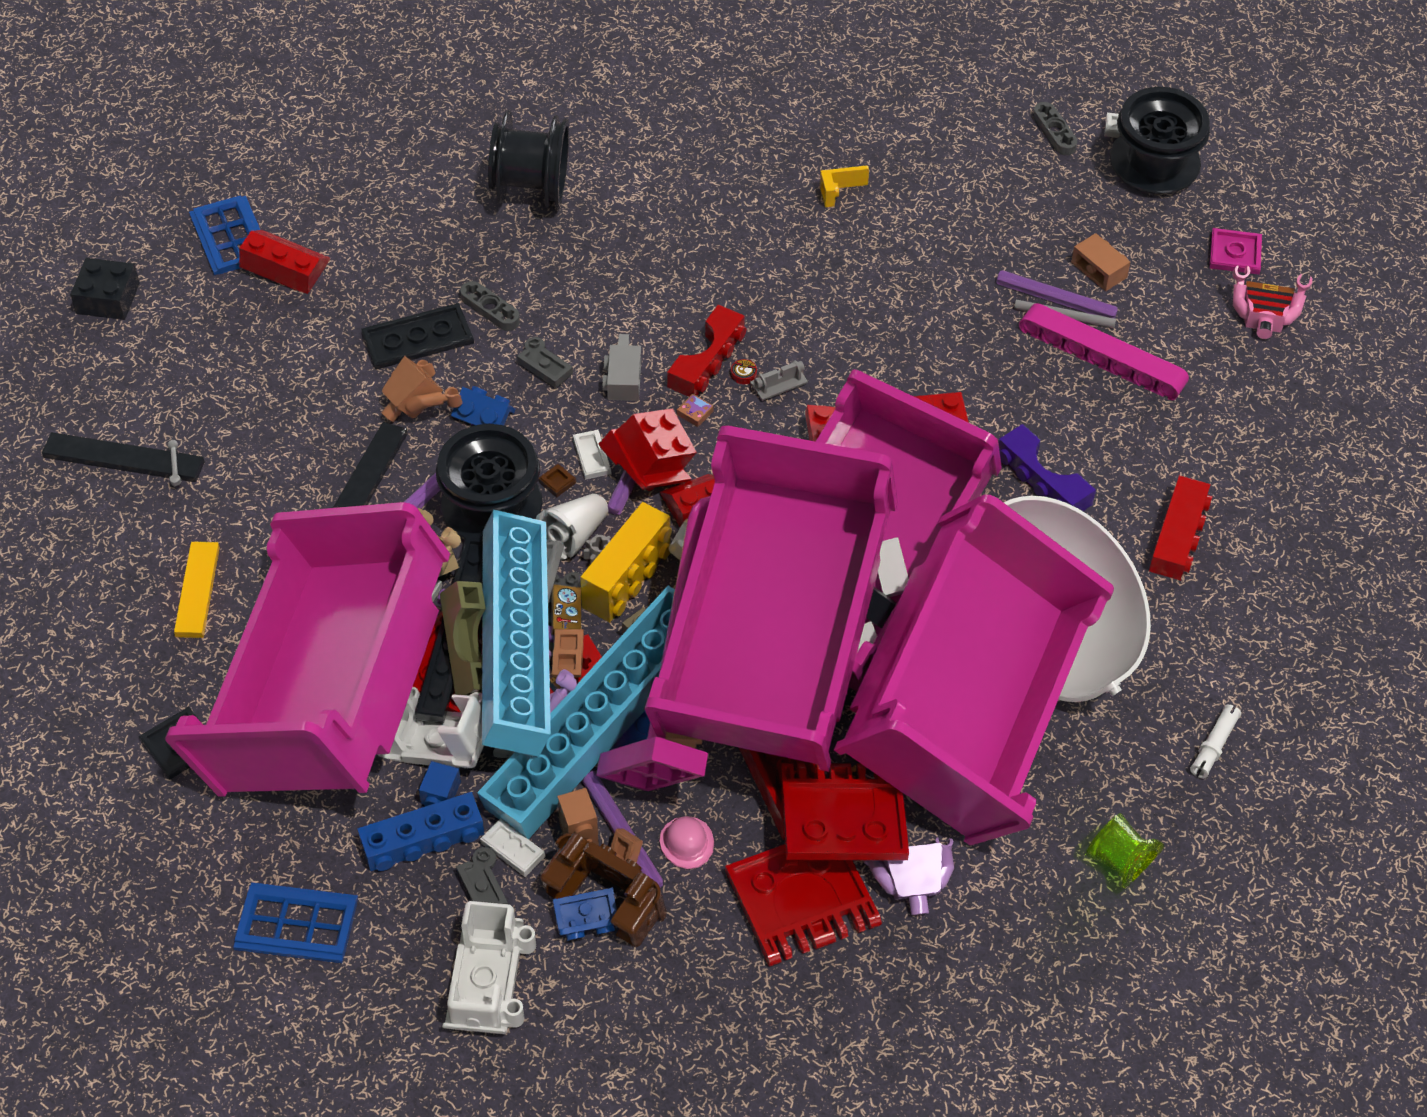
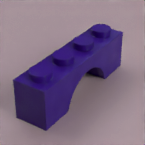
M1021 424L999 439L1001 463L1004 465L1008 464L1021 481H1026L1034 488L1037 496L1065 502L1081 511L1093 505L1096 489L1078 473L1070 475L1056 474L1048 471L1039 463L1037 456L1040 439L1026 426Z

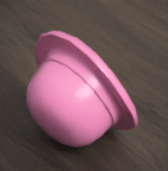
M689 816L675 818L667 823L660 833L659 843L661 851L677 867L685 869L699 868L709 860L713 853L714 838L712 831L705 822L698 818Z

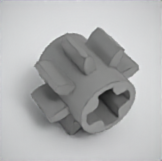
M596 534L591 540H586V549L583 550L584 559H590V565L610 542V536L606 537Z

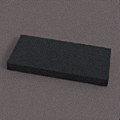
M459 303L361 329L375 370L399 364L404 356L414 360L474 344V338Z

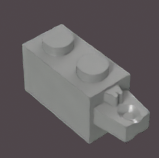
M619 334L618 345H610L609 355L604 356V371H608V375H603V391H607L608 400L639 401L641 346L629 345V334Z

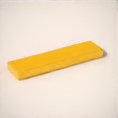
M191 542L174 629L175 637L204 638L220 549L218 542Z

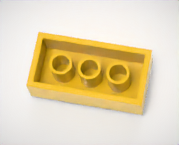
M644 502L638 506L580 577L583 609L609 623L615 616H620L624 612L626 602L631 596L636 597L638 595L642 582L646 577L651 578L657 569L659 561L661 559L665 560L670 554L669 546L672 529L670 528V516Z

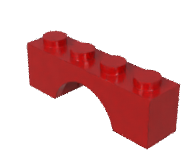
M717 305L705 321V337L711 342V346L704 352L696 355H679L667 371V388L688 397L692 394L697 396L699 392L703 393L709 384L710 377L717 375L720 371L724 358H729L732 355L735 343L743 340L747 330L744 327L745 316Z

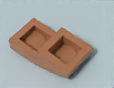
M555 629L552 677H557L563 669L572 673L574 677H581L584 647L583 629Z

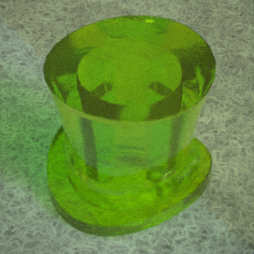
M1119 813L1095 836L1087 848L1086 856L1117 871L1118 875L1122 877V887L1126 890L1163 851L1164 844L1157 839H1143L1130 825L1124 815Z

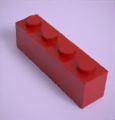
M1179 475L1149 572L1180 581L1183 572L1189 573L1194 558L1189 556L1190 551L1196 552L1200 536L1195 534L1196 531L1202 532L1206 516L1202 515V511L1209 510L1213 497L1208 495L1211 484Z

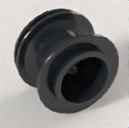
M1149 87L1132 94L1125 101L1118 114L1117 128L1120 137L1115 140L1110 151V163L1113 170L1125 183L1145 192L1165 194L1188 187L1196 180L1200 173L1201 158L1198 152L1205 146L1210 135V120L1206 108L1194 96L1171 87Z
M510 110L505 112L502 125L498 122L494 124L489 149L488 186L492 190L496 187V196L499 204L504 202L507 187L511 186L543 190L545 207L547 209L551 207L552 202H555V207H561L569 153L568 118H564L562 123H560L558 115H555L548 133L513 129L512 113Z
M479 424L457 432L443 445L436 466V480L439 489L442 491L440 510L446 525L456 531L461 538L465 540L466 537L483 539V530L493 509L536 519L537 515L541 513L543 505L542 492L537 484L540 475V463L534 447L528 438L511 427L499 424Z

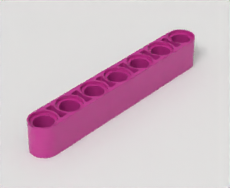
M1033 304L1019 322V328L1023 333L1026 334L1028 332L1031 334L1030 336L1047 344L1052 343L1054 347L1069 354H1076L1075 357L1093 365L1097 364L1099 368L1114 375L1119 374L1122 376L1121 378L1138 386L1143 385L1145 389L1162 397L1164 395L1169 397V400H1175L1189 380L1188 373L1181 367L1042 304Z

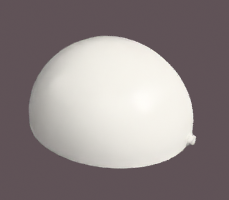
M1022 496L1003 502L1113 585V594L1111 599L1106 602L1099 620L1086 630L1058 700L1081 702L1094 699L1105 692H1110L1112 696L1122 691L1119 686L1120 682L1130 676L1141 663L1150 638L1149 604L1144 586L1135 566L1117 540L1100 523L1074 506L1042 496Z

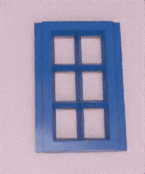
M240 195L197 207L190 211L189 215L213 274H223L240 269L238 246L242 245L246 237L235 240L230 228L244 225L247 235L250 231L260 230L247 197H241ZM236 208L241 219L227 222L223 211ZM219 213L223 224L209 227L206 216ZM226 230L230 241L217 245L212 233ZM233 247L237 259L224 262L220 251Z
M251 882L233 948L239 951L343 963L357 907L358 895ZM258 900L281 902L279 917L254 915ZM288 904L313 906L310 921L285 918ZM319 908L344 910L340 925L316 922ZM252 921L277 923L273 938L249 935ZM283 924L308 927L305 941L279 939ZM314 928L338 930L335 946L311 943Z

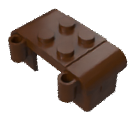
M567 833L557 839L558 851L540 876L546 893L555 899L573 896L592 871L625 891L624 895L626 898L612 917L611 923L620 928L616 933L617 937L634 947L640 946L659 919L663 922L667 915L658 883L642 873V868L631 859H626V861L616 856L617 853L605 844L599 846L592 841H587L577 833Z

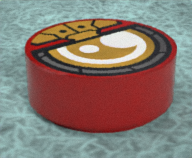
M738 360L731 367V377L736 383L750 384V381L757 377V367L750 360Z

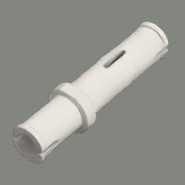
M1228 704L1224 706L1213 730L1198 750L1199 754L1190 767L1192 774L1196 775L1198 770L1201 769L1198 777L1202 779L1208 777L1214 762L1218 761L1222 754L1221 749L1230 732L1241 716V711L1237 707L1231 714L1230 711L1233 705Z

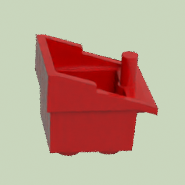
M673 408L633 414L618 429H611L598 443L614 464H620L642 489L651 491L655 487L688 482L692 479L684 471V468L697 452Z

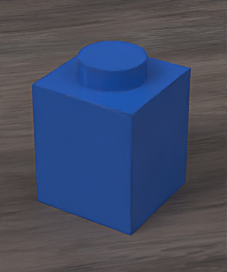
M431 761L419 788L421 804L428 806L455 797L461 783L459 768Z

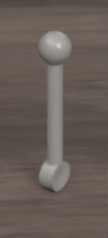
M170 440L168 442L172 463L170 483L173 486H177L181 483V478L177 471L176 449L178 448V442Z

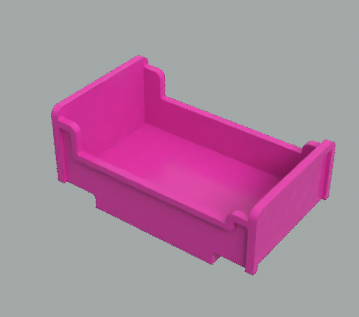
M853 369L836 399L835 411L816 442L880 453L891 458L898 503L896 511L890 510L883 541L898 537L908 578H910L914 568L922 565L930 553L941 529V526L938 525L940 517L980 497L991 476H998L1002 469L999 443L997 438L991 433L872 376ZM877 573L874 587L883 593ZM902 594L889 598L898 604ZM897 604L883 628L878 627L872 622L877 638L873 644L865 641L857 652L848 686L855 690L856 694ZM866 618L865 623L871 622Z
M721 426L711 463L715 484L660 675L655 677L644 709L656 735L665 737L666 732L782 756L818 764L820 770L829 772L831 759L828 751L836 721H840L881 561L880 549L890 510L896 511L898 503L892 460L884 454L739 427Z
M987 494L940 517L938 525L941 526L936 540L926 561L914 568L851 704L850 709L856 713L845 738L838 741L834 749L840 755L847 753L965 836L964 842L970 846L1030 827L1036 799L1027 792L1020 794L1086 630L1099 620L1106 602L1111 599L1114 587L1110 582L997 497Z
M406 502L276 513L270 523L272 533L267 543V553L272 563L207 724L203 725L193 715L181 716L176 726L169 728L165 740L218 797L226 796L227 792L356 789L358 793H367L370 785L367 778L375 755L390 753L439 612L432 602V593L443 562H448L450 553L420 511L414 505Z

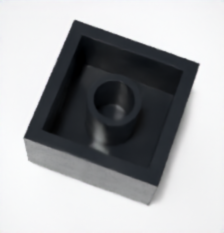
M85 258L70 294L76 314L125 320L140 284L135 264Z

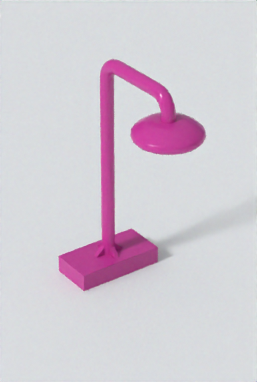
M711 496L700 499L692 507L688 517L660 671ZM650 722L646 740L600 753L596 776L644 791H651L703 777L705 775L708 753L666 740V734L665 737L656 735Z

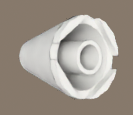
M590 494L545 509L537 515L536 520L546 522L547 542L560 540L564 545L561 559L571 558L577 554L586 540L589 539L608 515V504L603 497L597 494Z

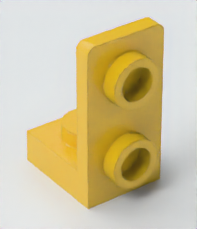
M868 166L821 170L820 190L825 207L835 206V197H839V188L868 185Z

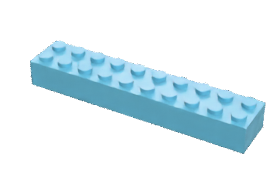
M493 509L483 530V596L486 610L483 613L482 745L539 757L551 735L546 522Z
M668 585L580 680L576 688L570 691L550 713L551 735L540 756L514 752L477 792L484 808L498 819L501 818L529 839L558 807L557 796L572 792L599 762L600 753L609 751L645 711L644 708L655 677H659L675 589Z

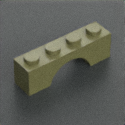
M456 581L440 593L455 695L469 696L474 692L482 693V655L478 646V626L486 608L482 583Z

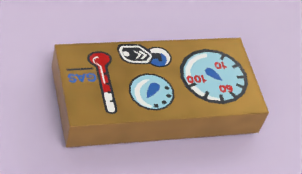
M553 584L552 635H555V629H581V588Z

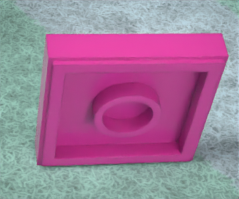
M1212 228L1209 268L1233 271L1238 265V272L1245 273V267L1249 266L1251 274H1260L1262 234Z

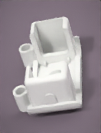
M412 687L390 753L377 755L386 759L412 764L430 765L431 761L452 767H475L484 747L482 745V693L474 692L469 696L452 695L454 702L461 712L447 711L445 722L440 723L416 719L415 711L420 693L416 687Z
M469 901L465 904L462 917V933L460 944H458L449 990L446 1020L442 1027L445 1029L506 1034L508 1027H519L524 1022L523 1004L520 1000L513 999L520 954H530L536 949L535 931L531 926H524L523 919L515 918L514 908L511 905Z

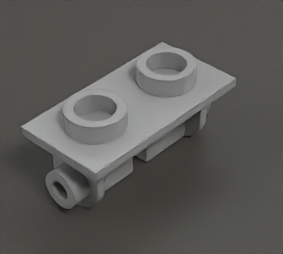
M794 360L791 364L781 367V370L777 371L775 369L765 374H758L757 378L750 381V384L763 401L807 384L808 381L802 374V371L805 370L802 361L797 362Z

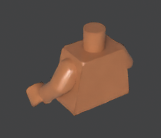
M404 356L382 389L383 394L390 402L381 413L394 422L402 412L411 418H416L424 409L443 405L445 401H447L449 407H459L462 404V399L458 390L454 387L447 388L445 394L441 393L443 389L431 378L435 375L433 364L428 363L426 360H420L416 364Z

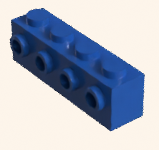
M472 792L357 828L370 872L374 870H387L395 863L401 861L418 860L423 854L432 851L443 852L449 849L451 845L460 842L470 843L484 835L483 820Z

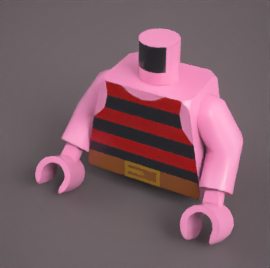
M1237 265L1232 272L1233 278L1237 280L1233 290V307L1239 316L1245 319V327L1257 329V336L1259 338L1268 339L1272 336V331L1281 333L1284 325H1290L1300 316L1306 299L1304 294L1312 285V277H1310L1309 284L1302 285L1300 283L1302 274H1300L1296 281L1298 290L1297 293H1294L1295 288L1251 281H1246V285H1244V279L1250 274V268L1246 266L1244 270L1245 275L1242 276L1238 273Z

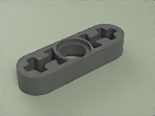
M1040 102L1036 104L1033 118L1054 149L1061 155L1073 154L1076 151L1077 138L1051 103ZM1050 127H1058V128H1060L1061 130H1060V131H1052V130H1050L1049 128H1050Z
M475 281L466 282L461 286V300L500 329L511 331L519 326V311L489 289ZM489 303L496 305V307L491 310L484 308V306Z

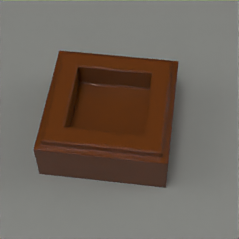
M557 464L539 477V483L557 498L576 484V478L561 465Z

